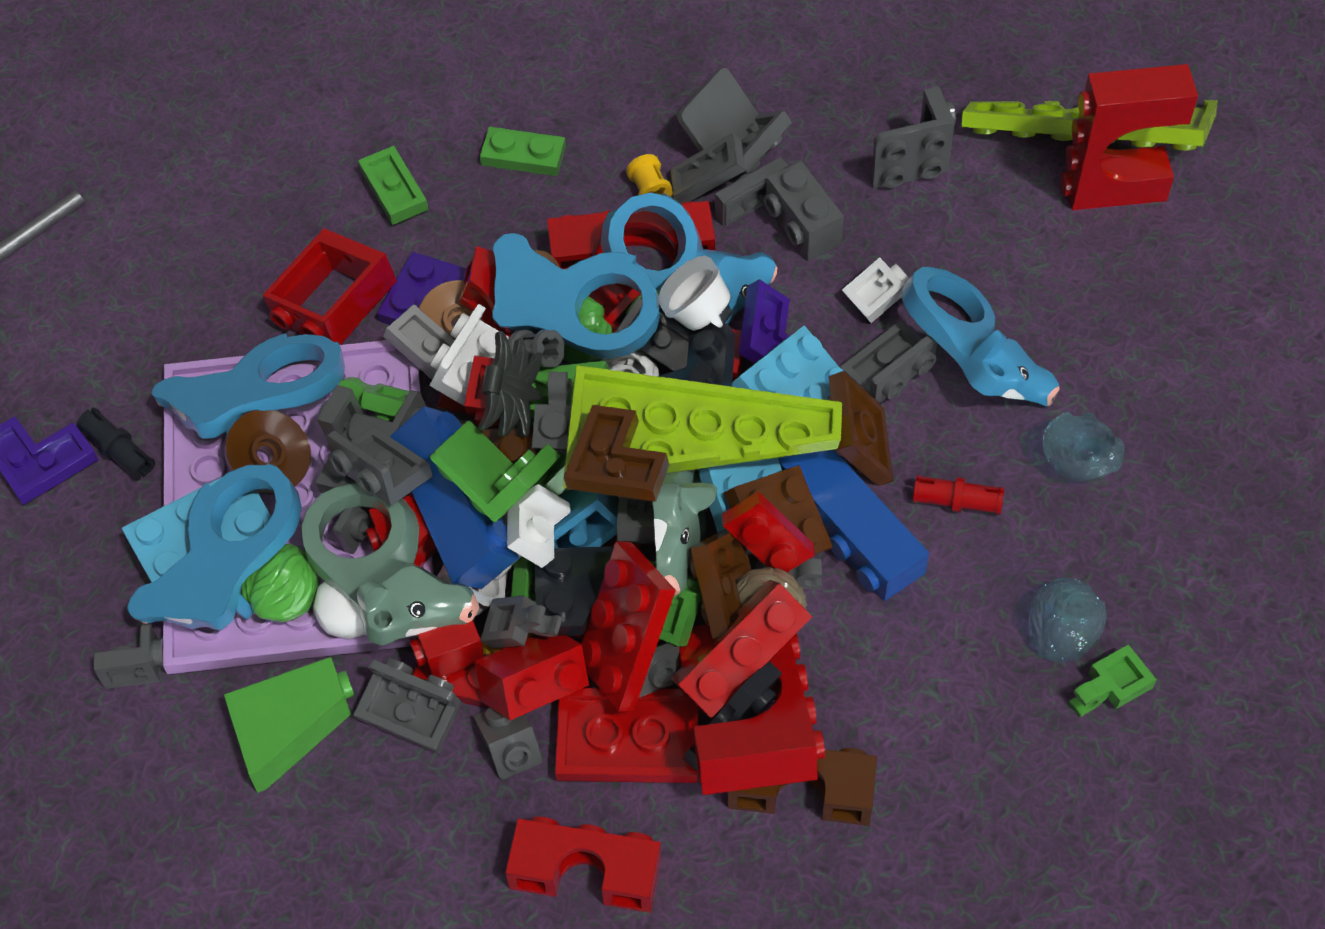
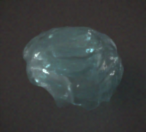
M1067 411L1049 422L1044 429L1043 452L1054 470L1070 481H1092L1111 472H1116L1122 466L1125 456L1123 441L1118 437H1114L1112 429L1097 420L1093 413L1087 412L1082 416H1073Z
M1054 579L1036 592L1029 607L1028 636L1039 655L1044 656L1047 661L1063 663L1081 658L1101 638V634L1105 629L1107 611L1104 602L1099 600L1089 585L1078 579Z

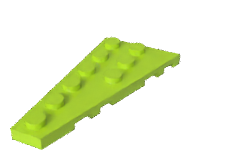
M1204 100L1203 108L1194 109L1190 124L1140 129L1119 137L1118 140H1130L1131 144L1137 147H1152L1156 143L1172 144V148L1177 150H1195L1197 146H1204L1216 117L1218 100ZM1018 101L970 102L962 111V127L973 128V132L978 134H993L997 130L1012 131V135L1016 137H1033L1036 133L1051 134L1052 139L1068 141L1073 140L1072 121L1078 119L1079 109L1078 107L1064 109L1059 101H1044V104L1034 105L1033 109H1025V104Z
M576 365L564 475L592 405L636 410L639 423L629 448L667 453L670 464L667 473L837 449L841 441L842 402ZM563 478L562 488H567Z

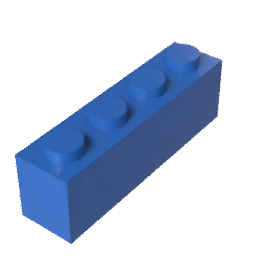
M423 406L390 437L430 464L433 477L414 489L412 493L452 583L483 589L518 560L519 556L507 547V526L503 523L502 519L500 518L494 523L487 515L479 512L472 505L470 498L454 482L443 477L437 465L430 459V455L462 427L459 420L449 412Z
M834 449L778 457L782 471L797 465L800 466L833 548H830L839 560H847L853 566L859 582L868 592L872 593L875 591L885 602L926 573L929 552Z

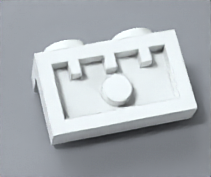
M480 304L477 305L471 316L462 313L450 336L456 338L451 347L443 343L430 365L437 371L429 386L463 406L474 355L495 358V333L499 331L480 320L486 309Z

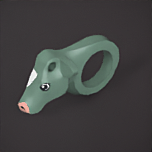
M697 469L666 473L656 502L653 501L657 570L676 589L674 596H679L686 588L687 569L692 555L690 548L706 540V508L715 501L717 495L716 486L710 483H701Z
M352 483L322 493L307 509L301 527L303 546L308 561L323 580L334 587L356 608L361 616L365 634L370 642L383 646L400 638L424 633L438 627L467 624L476 616L479 605L469 586L443 581L433 573L414 564L418 550L420 526L415 512L405 499L402 498L390 506L376 495L370 496L365 493L359 483ZM358 506L371 507L388 517L392 524L388 539L380 549L368 556L353 559L340 557L327 550L323 544L322 537L326 525L336 514L347 508Z

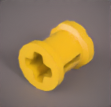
M653 154L641 155L632 160L627 166L626 174L630 181L636 183L639 190L638 195L646 193L662 195L664 192L671 197L673 194L670 182L665 180L660 172L661 163L657 156Z

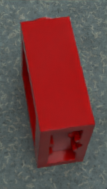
M323 228L262 296L270 311V319L283 330L291 329L302 335L324 336L341 345L397 280L385 253ZM333 270L356 279L324 316L301 307Z

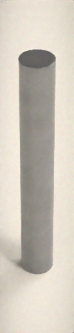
M74 190L0 242V262L83 205L85 202L81 195Z

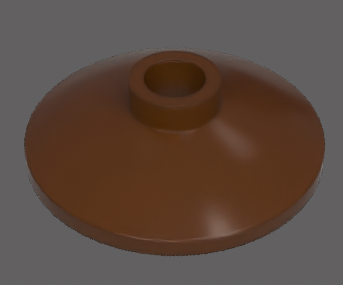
M254 410L241 416L228 431L225 440V458L230 471L246 465H267L257 456V450H263L269 456V462L267 463L278 467L294 487L305 477L311 461L310 444L300 425L286 414L275 410ZM268 489L252 490L261 494H275L274 491Z

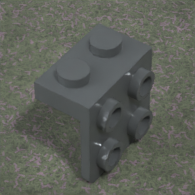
M727 68L717 69L677 114L679 123L699 151L704 150L731 133L737 135L742 141L745 171L740 173L741 176L752 173L759 167L761 157L783 139L782 133L792 123L784 110L758 114Z
M939 86L924 89L919 124L884 131L874 137L871 183L874 189L884 186L895 188L907 181L920 178L933 179L949 172L956 116L952 102L950 100L945 101Z

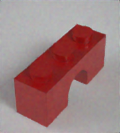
M768 580L736 612L739 617L735 623L713 644L707 647L702 646L670 678L710 718L812 618L781 583Z
M536 816L531 818V820L518 818L505 874L509 889L556 897L560 879L569 868L581 864L591 865L600 870L604 875L602 884L603 905L651 913L662 859L661 842L653 841V838L649 835L639 832H628L625 836L606 833L603 828L590 824H582L578 828L561 826L557 821L547 817Z

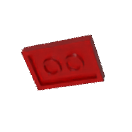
M615 542L611 558L605 566L604 579L597 600L592 606L591 619L584 640L580 643L583 648L587 674L618 711L635 710L676 591L632 542Z
M582 688L560 698L555 766L556 781L697 783V770L695 771L682 757L695 744L693 726H698V707L681 689H660L639 697L634 711H618L600 688Z

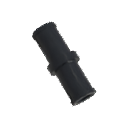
M91 408V411L86 410L79 417L76 425L77 428L100 447L99 452L107 460H115L134 480L139 481L141 476L144 478L153 470L155 460L132 442V436L127 430L114 426L97 408Z

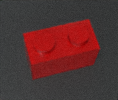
M536 634L526 639L525 646L506 647L474 661L482 702L508 720H513L589 686L582 644L567 635L537 637Z

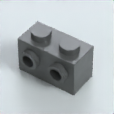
M802 161L767 177L766 195L764 196L765 207L768 213L777 220L786 232L789 241L798 248L807 262L842 245L844 215Z

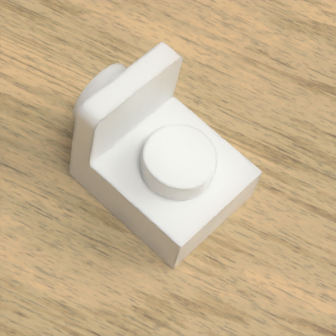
M879 257L843 288L842 291L868 321L872 323L901 298L902 288L909 278L897 264L889 268Z
M541 485L532 487L508 510L507 547L543 568L554 559V525L570 513V503Z

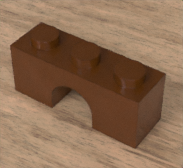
M843 748L839 751L825 749V759L817 760L818 780L804 781V783L814 786L822 796V820L865 826L870 825L877 764L876 755H867L865 751L857 748ZM788 784L728 792V809L775 814L777 796Z

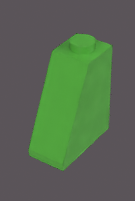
M331 657L224 694L246 768L257 793L269 788L351 715L346 699L353 697L354 693L346 670L336 672Z

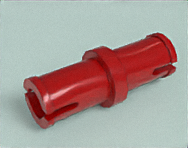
M917 475L913 503L920 502L952 507V512L961 513V509H969L1001 515L1005 487L966 483V478L957 477L956 481Z

